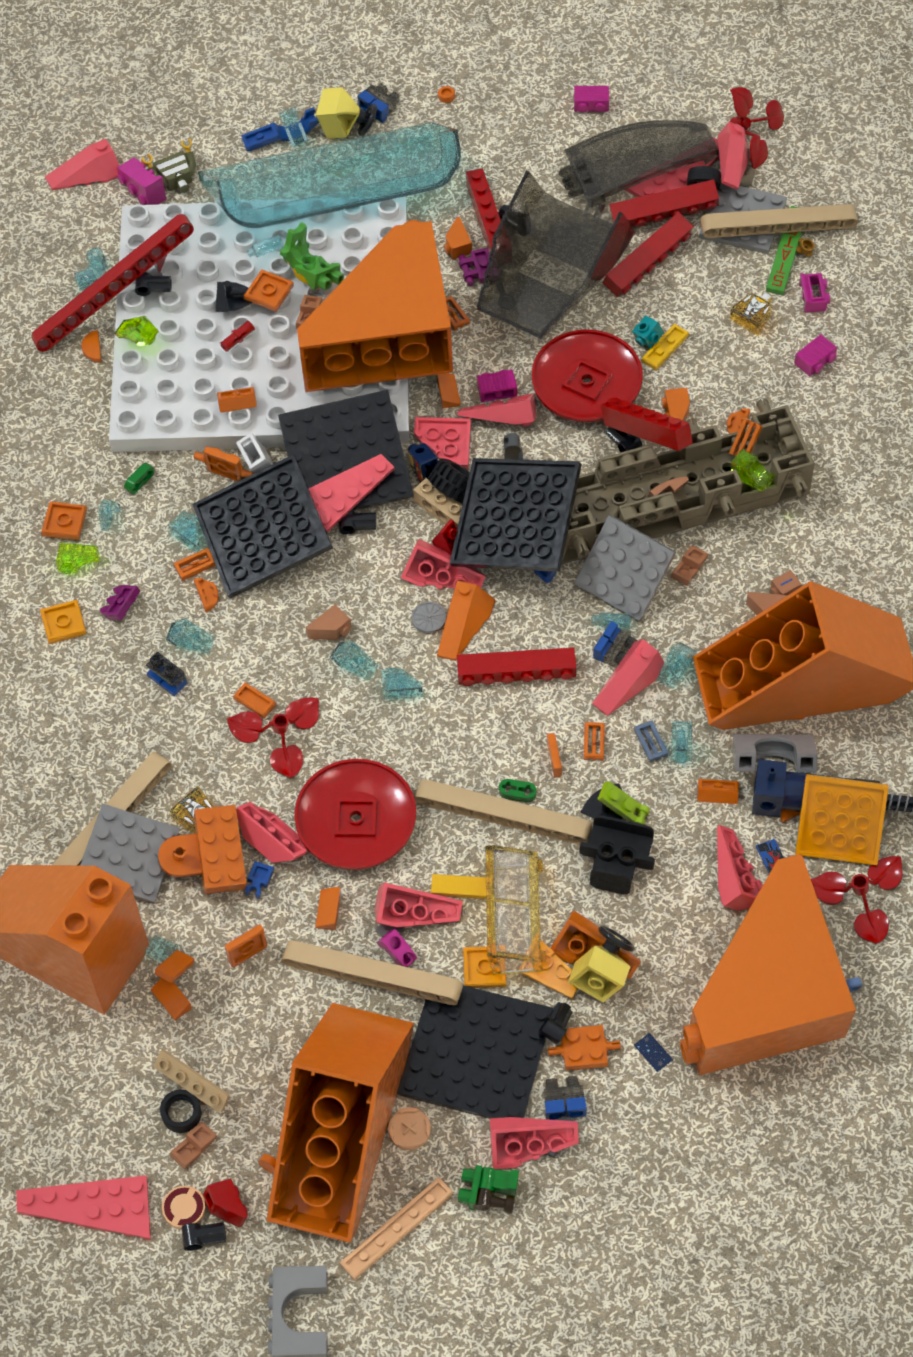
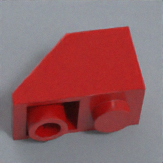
M450 519L432 540L434 546L450 555L452 554L457 533V526L454 520Z
M232 1179L207 1185L203 1197L210 1214L237 1227L243 1226L248 1217V1211L246 1206L242 1204L239 1198L238 1187L233 1184Z

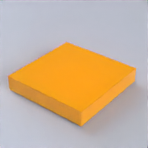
M78 600L40 609L49 644L87 634Z
M505 946L463 947L464 986L472 988L506 987Z

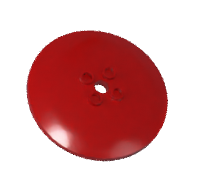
M575 330L553 338L538 352L532 366V385L540 402L554 414L577 422L604 421L601 405L610 398L616 397L633 404L639 395L643 381L641 362L631 346L619 337L599 330ZM588 378L592 381L590 383H585L582 380Z
M368 759L341 760L320 769L304 784L295 804V825L301 842L318 860L341 869H367L390 860L404 848L415 827L416 804L409 785L392 768ZM355 814L362 817L357 822L350 819Z

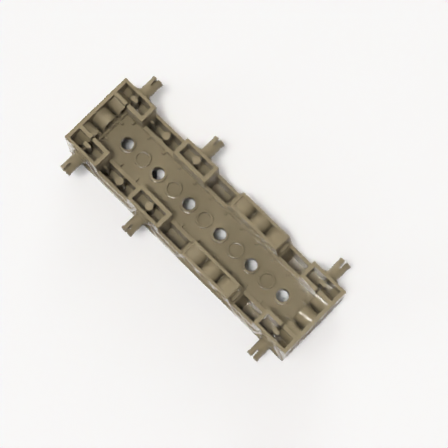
M763 398L764 403L761 399L756 402L760 413L753 414L751 421L763 427L748 461L729 454L738 432L721 436L716 425L700 429L695 418L691 419L693 423H691L690 419L686 421L690 425L693 444L680 451L673 449L655 454L650 444L600 458L594 472L579 476L561 564L588 557L608 515H612L651 538H657L810 494L815 463L788 405L771 409L766 398ZM753 427L749 439L742 452L743 455L745 454V451L748 447V444L752 438V435L756 427ZM765 457L768 460L762 462L758 458ZM730 467L732 470L726 472L723 468ZM686 476L688 478H696L694 482L688 481L687 485L674 495L672 491H666L663 494L648 498L651 488L668 480ZM621 497L624 501L616 502L614 499ZM585 507L588 511L580 512L578 509Z

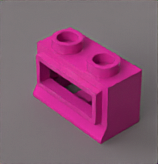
M800 273L799 287H802L801 296L802 299H805L804 313L826 311L827 304H830V295L825 292V289H827V279H823L822 273ZM818 284L821 297L813 298L811 285Z

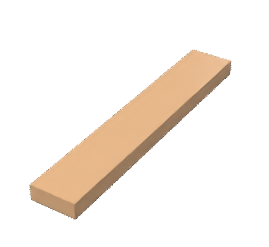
M438 1177L344 1258L340 1265L355 1281L453 1195V1191Z

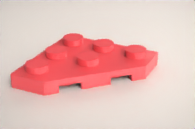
M415 417L414 437L421 443H426L438 459H449L468 469L471 419Z

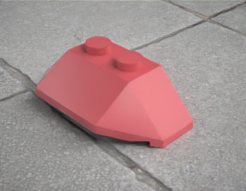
M252 802L236 808L243 838L270 862L291 861L307 853V849L301 842L298 834L274 813L257 807Z

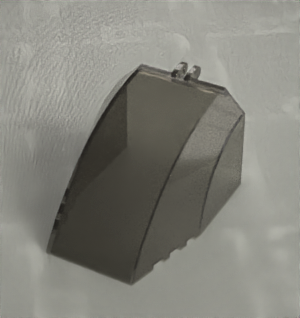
M526 170L493 236V246L489 253V263L487 270H485V280L483 287H481L476 309L542 339L614 267L629 245L635 231L622 212L618 213L613 224L601 219L600 217L605 209V204L602 202L598 205L594 215H591L590 213L596 201L593 198L589 200L584 211L554 198L546 193L532 174Z

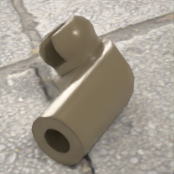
M747 168L746 174L743 175L739 186L747 187L753 183L755 174L753 168Z

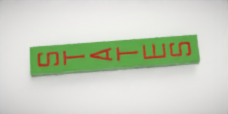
M802 232L782 233L766 292L784 295L796 255V248L799 245L798 240L801 238Z

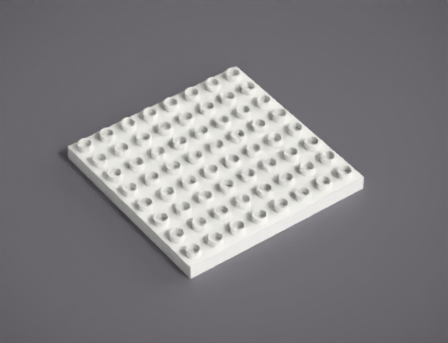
M406 197L207 202L192 204L172 203L159 205L136 204L122 206L119 262L179 214H184L188 217L194 227V231L187 239L167 254L160 273L154 265L146 271L152 276H171V292H151L148 296H139L135 293V281H133L117 294L109 442L112 452L204 450L206 446L218 449H238L236 442L251 432L265 448L285 447L278 414L383 390L389 391L401 444H409V378L305 392L296 329L300 305L304 295L322 297L323 302L338 285L333 282L330 289L326 291L322 288L312 290L309 284L295 277L292 267L280 255V251L285 246L288 230H295L303 222L307 226L306 242L309 243V253L322 256L329 264L340 263V272L344 274L345 279L394 226L403 225L407 222ZM261 269L294 282V287L277 312L255 303H251L236 311L216 312L217 282H236L249 288ZM247 320L250 321L255 330L243 338V342L237 343L228 352H225L219 343L226 339L232 330H237ZM254 387L257 407L220 412L217 398L218 392Z

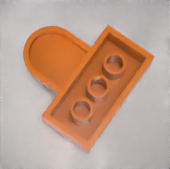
M236 805L195 809L193 817L196 833L170 837L160 846L158 862L161 869L172 877L202 875L204 895L244 890L247 882Z

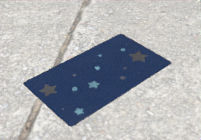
M650 1033L634 1044L636 1049L656 1072L673 1061L671 1056Z

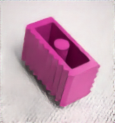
M574 86V111H609V86Z
M820 334L795 354L794 364L808 374V376L814 373L817 374L826 363H832L836 359L837 347Z
M512 369L477 375V388L481 402L517 396V384Z

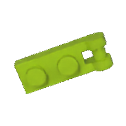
M610 781L604 782L597 800L625 820L645 824L646 821L644 819L645 816H648L650 808L637 802Z

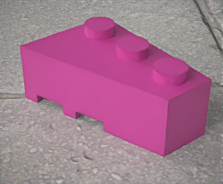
M135 157L117 167L119 182L127 186L130 194L135 195L141 205H159L167 200L163 177L160 175L156 177L152 169L146 170V165Z

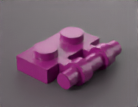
M488 248L470 251L471 257L466 258L464 254L458 256V264L460 269L463 270V278L468 286L475 284L473 280L475 278H478L480 283L497 279V273ZM474 265L475 270H470L469 267Z

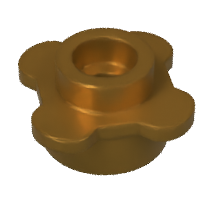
M800 238L798 240L799 245L796 248L797 253L811 257L813 255L812 250L815 248L813 241L808 238Z

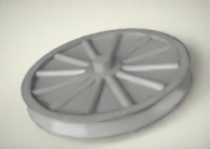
M431 601L417 605L412 612L414 627L423 633H435L441 630L447 618L445 609L440 604Z

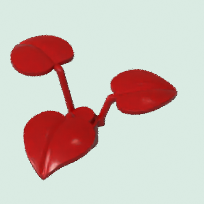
M744 87L732 88L730 91L733 96L737 117H732L730 122L739 124L744 128L745 134L752 136L750 140L751 167L756 169L766 161L768 147L765 140H760L759 135L746 130L750 128L752 122L768 120L770 129H779L784 122L783 108L779 101L771 100L766 106L767 117L750 119L746 116L750 114L749 109L753 107L751 92Z
M308 697L291 702L287 706L285 714L275 715L273 721H269V724L260 729L262 727L261 717L251 711L241 712L235 716L228 717L227 724L234 737L244 743L257 741L259 732L263 733L272 726L275 733L281 734L282 748L273 750L270 756V764L276 772L293 778L301 770L303 754L296 745L286 747L285 732L288 730V724L293 723L299 729L313 727L319 717V699Z
M891 856L878 860L877 865L869 867L868 877L863 874L855 875L851 883H848L847 888H845L846 879L838 872H826L811 879L817 898L826 904L840 903L843 900V892L847 893L851 888L856 895L862 896L866 913L858 915L855 919L854 929L857 935L875 944L881 943L885 939L889 929L888 917L880 909L870 912L866 894L869 891V884L873 886L878 884L880 888L890 890L896 888L901 883L903 877L901 856Z

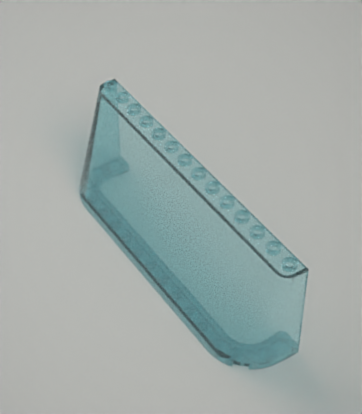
M429 122L198 171L200 183L232 221L247 228H261L438 189L448 183L456 169H458L461 149L457 129Z

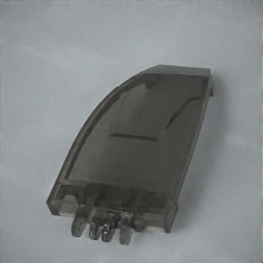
M681 120L637 122L605 131L565 149L564 151L570 165L560 169L559 175L564 177L562 182L565 189L570 190L568 191L570 198L583 194L589 208H593L606 202L605 198L658 175L704 160L706 165L719 155V149L705 123Z

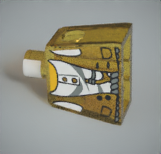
M750 293L731 308L730 320L759 336L771 316L772 305L770 302L772 297L767 293H764L761 297Z
M197 786L174 805L169 812L173 821L195 834L194 810L214 806L200 787Z

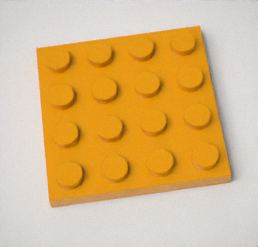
M806 774L795 855L802 854V856L877 865L889 785Z

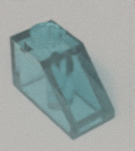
M295 105L279 111L291 146L307 141L308 139Z
M183 510L168 525L170 535L197 553L201 551L198 518L194 514H189Z
M184 618L171 623L166 640L179 649L209 654L215 637Z
M353 640L339 642L330 656L341 669L367 681L370 680L378 667Z
M681 642L673 645L657 680L675 689L690 668L693 656L696 655L697 651Z
M387 668L381 670L384 700L423 696L422 683L403 669Z
M672 721L670 738L671 761H676L677 763L691 761L692 722Z

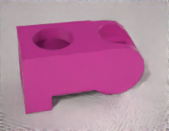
M396 929L388 931L376 942L381 949H384L397 965L409 967L417 959L416 954Z

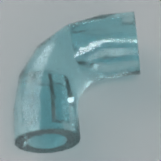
M90 249L86 253L88 267L74 273L79 290L89 287L105 274L107 265L102 249Z

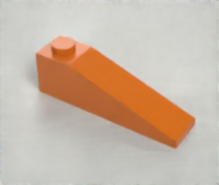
M457 581L437 657L456 661L457 655L462 654L473 636L479 632L480 627L491 616L495 598L476 584Z
M573 910L552 944L551 949L563 961L574 964V961L576 962L594 946H602L606 938L598 931L599 927ZM620 948L617 955L630 965L627 978L631 979L641 961L629 951Z

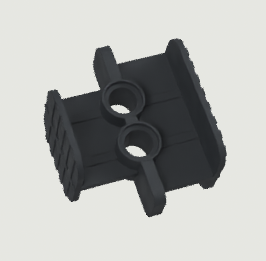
M604 815L595 816L589 843L581 842L579 848L581 855L595 858L590 873V885L596 889L623 895L629 894L635 867L646 870L654 869L655 859L649 856L654 838L652 827ZM609 852L611 855L605 856L602 853ZM628 856L632 859L624 860L623 857Z

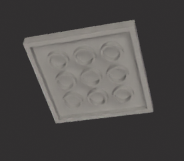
M721 181L720 188L717 190L719 206L708 210L707 214L784 209L787 197L744 186H739L736 190L722 184ZM702 228L699 233V238L765 254H769L775 234L706 238L703 235Z
M608 515L574 584L641 621L676 551L612 515Z
M102 803L80 865L96 866L131 885L136 899L154 904L165 874L158 862L160 846L168 838L178 836L180 828Z

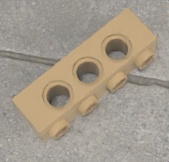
M425 478L413 489L414 502L444 525L452 519L458 527L462 505L441 493Z

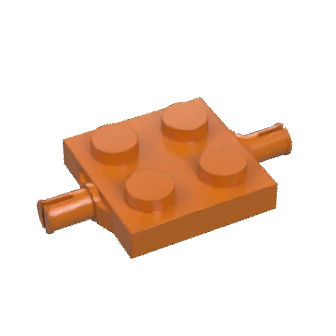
M206 446L203 451L204 454L196 451L193 456L194 459L205 463L208 471L237 482L254 474V472L245 470L242 467L241 459L237 455L227 454L216 447Z
M603 1025L566 1028L567 1031L562 1038L560 1046L548 1047V1055H561L565 1063V1071L608 1067V1050L621 1049L620 1040L607 1042L604 1036Z

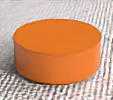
M449 86L441 87L438 90V99L443 103L452 102L455 99V90Z
M263 1154L258 1160L259 1165L266 1171L274 1174L276 1159L269 1154Z

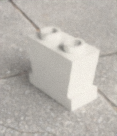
M252 432L236 442L252 472L256 473L274 464L264 445L256 439Z

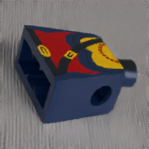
M426 443L420 445L412 444L408 447L410 466L421 483L425 478L428 479L438 462V458Z

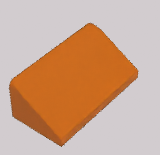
M449 373L437 374L442 408L461 406L455 375Z
M254 387L217 393L220 412L257 407Z
M698 779L697 801L738 803V781Z
M340 887L321 889L315 928L336 930L341 898Z
M160 978L151 988V992L175 1021L192 1009L191 1003L174 982L170 983Z

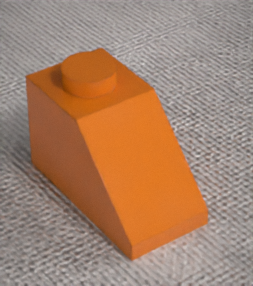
M460 217L455 219L447 232L446 243L444 244V250L446 254H450L452 260L457 259L461 254L465 256L470 255V251H472V242Z

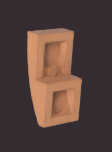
M304 295L296 321V329L322 303V297Z
M686 476L661 483L649 492L648 498L663 494L666 491H672L674 495L687 485L689 479Z
M692 545L683 555L682 561L672 571L671 578L688 586L709 554Z
M201 1122L186 1134L184 1141L170 1151V1157L185 1170L212 1144L217 1135Z

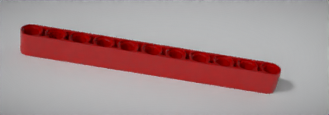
M184 214L175 216L35 329L31 338L37 349L42 352L48 351L187 239L194 231V227L188 217Z

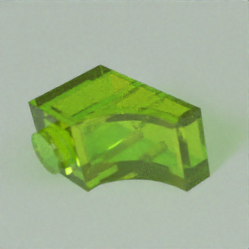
M146 316L123 320L114 334L118 338L128 339L138 346L151 345L155 341V336L159 330Z
M743 449L740 450L731 462V470L736 469L742 482L762 492L774 480V474L767 471L760 464L758 457Z
M60 543L56 558L58 572L64 574L77 573L78 569L83 565L99 562L100 553L98 546Z

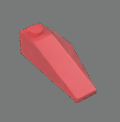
M729 121L718 134L722 184L737 190L748 165L750 152L744 128L739 124Z
M103 139L86 147L46 175L45 179L52 190L70 188L78 184L90 185L92 182L98 181L104 183L117 178L119 163L110 144L106 139Z
M535 393L515 396L507 400L506 403L497 400L489 403L487 407L485 404L461 408L457 414L463 417L529 426L536 420Z
M419 539L401 578L417 586L433 585L439 589H443V587L455 589L457 581L476 584L481 588L486 575L473 567L451 566L450 554Z
M644 639L635 641L592 702V705L608 716L656 681L666 666L658 650Z
M719 825L717 826V857L720 900L724 907L736 911L749 909L763 885L760 879L756 880L751 870L754 869L752 864L748 863L743 857L744 849L734 830Z
M384 882L378 887L375 902L376 923L397 928L460 921L463 901Z
M518 1117L489 1119L494 1169L516 1168L531 1159L537 1160L541 1158L540 1156L550 1151L557 1152L579 1143L577 1121Z

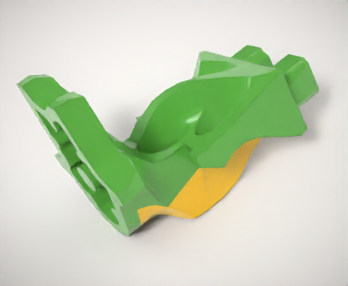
M301 222L295 230L289 229L285 246L280 251V255L292 267L295 277L309 284L312 290L322 288L326 291L330 289L333 282L339 285L344 280V274L340 272L341 264H329L322 256L309 253V243L306 242L307 226L305 223Z

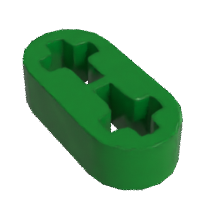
M146 462L143 463L128 477L124 484V489L131 494H135L154 475L155 468Z
M504 779L499 784V794L502 798L521 802H532L536 798L537 791L533 783ZM507 786H511L509 792H505ZM527 789H530V792H531V793H529V795L526 796V795H525L526 790H527Z

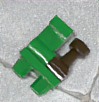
M476 1165L475 1169L463 1168L461 1182L472 1184V1189L460 1188L458 1202L469 1205V1209L486 1211L490 1207L504 1208L505 1213L512 1214L519 1171L511 1169L510 1171L497 1170ZM494 1193L506 1194V1199L496 1197Z

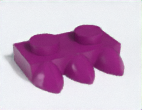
M119 585L113 588L114 593L117 595L108 597L106 601L110 605L100 608V612L107 619L121 621L140 593V589L137 586Z

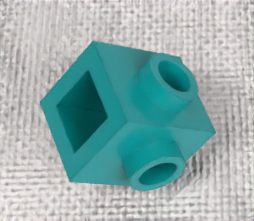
M645 315L635 326L632 333L637 344L642 347L645 345L651 349L664 334V330L659 322Z

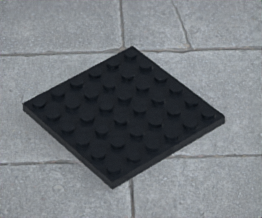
M388 390L278 414L287 456L295 455L308 488L382 454L395 469L352 510L414 497Z
M294 454L192 504L229 598L237 596L333 549Z
M473 458L451 554V566L560 572L582 464L579 461Z
M464 985L457 1005H448L426 999L397 1095L488 1119L505 1117L524 1118L546 1037L539 1033V1029L550 1016L553 1008Z

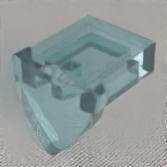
M112 500L101 501L98 509L101 530H109L113 520L112 513L121 510L119 503Z
M154 935L145 951V955L164 962L171 954L178 950L179 945Z

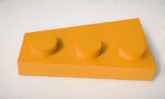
M536 934L516 969L517 972L573 1000L578 988L568 983L572 969Z

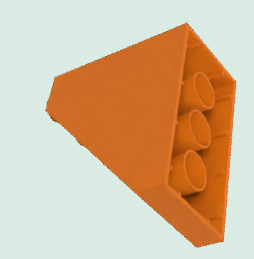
M410 220L403 225L394 226L297 328L305 392L453 372L451 325L432 221L420 222L418 220Z
M812 581L693 656L708 723L722 730L785 721L797 716L810 717L890 704L913 690V657L902 619Z
M802 854L776 861L692 1010L690 1024L682 1027L684 1039L679 1040L683 1060L686 1065L695 1063L699 1075L845 1038L856 1008Z
M9 865L0 878V959L105 1015L150 949L131 885L96 866Z
M336 1003L330 1005L292 1062L266 1221L351 1243L357 1232L396 1101L397 1091L408 1059L414 1022Z

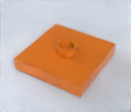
M261 269L244 294V299L277 312L294 287V282Z
M50 501L41 531L42 536L79 541L87 513V506Z
M261 924L224 945L231 967H236L267 948L265 932Z

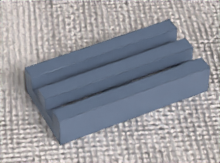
M653 720L634 727V732L650 763L654 762L655 759L659 760L663 756H668V751ZM648 727H650L662 752H658L647 730ZM640 730H643V732H644V734H645V736H646V738H647V740H648V742H649V745H650V747H651V749H652V751H653V753H654L653 755H652V753H651V751H650V749H649V747H648V745H647V743H646V741H645V739H644V737H643V735H642V733H641Z

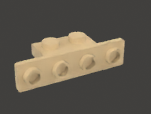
M165 1049L160 1051L154 1064L155 1069L218 1113L224 1110L230 1097L227 1092Z

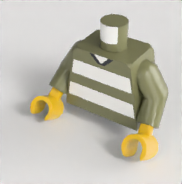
M188 138L189 146H185L183 140L181 141V147L185 149L186 153L180 151L153 162V165L151 163L153 160L151 154H147L149 162L145 161L143 156L141 158V162L148 167V171L152 169L156 177L159 175L163 177L164 187H167L169 191L178 188L181 193L189 190L188 184L192 182L191 176L195 174L196 168L194 154L190 149L192 145L190 138Z

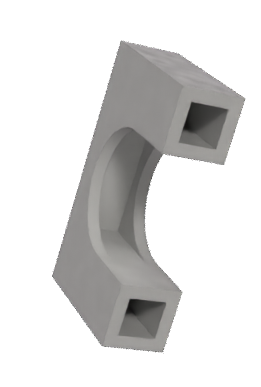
M733 734L732 755L735 771L755 772L756 759L765 756H779L793 761L796 772L817 773L818 754L813 735Z
M273 1267V1275H269V1288H273V1296H269L268 1299L269 1310H272V1318L268 1319V1331L272 1332V1341H268V1354H272V1357H327L328 1337L326 1332H297L289 1328L283 1320L284 1309L294 1297L303 1294H328L327 1267Z

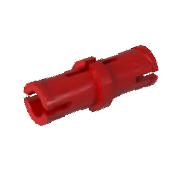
M247 320L237 330H232L231 334L219 343L221 348L228 352L237 343L243 342V338L255 330L253 324Z

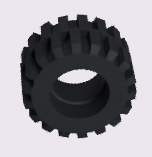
M440 458L430 473L428 480L447 497L463 503L470 472L449 459Z

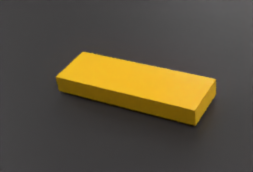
M674 323L642 357L641 362L656 371L689 336V332Z
M432 874L431 894L445 897L492 900L494 878Z

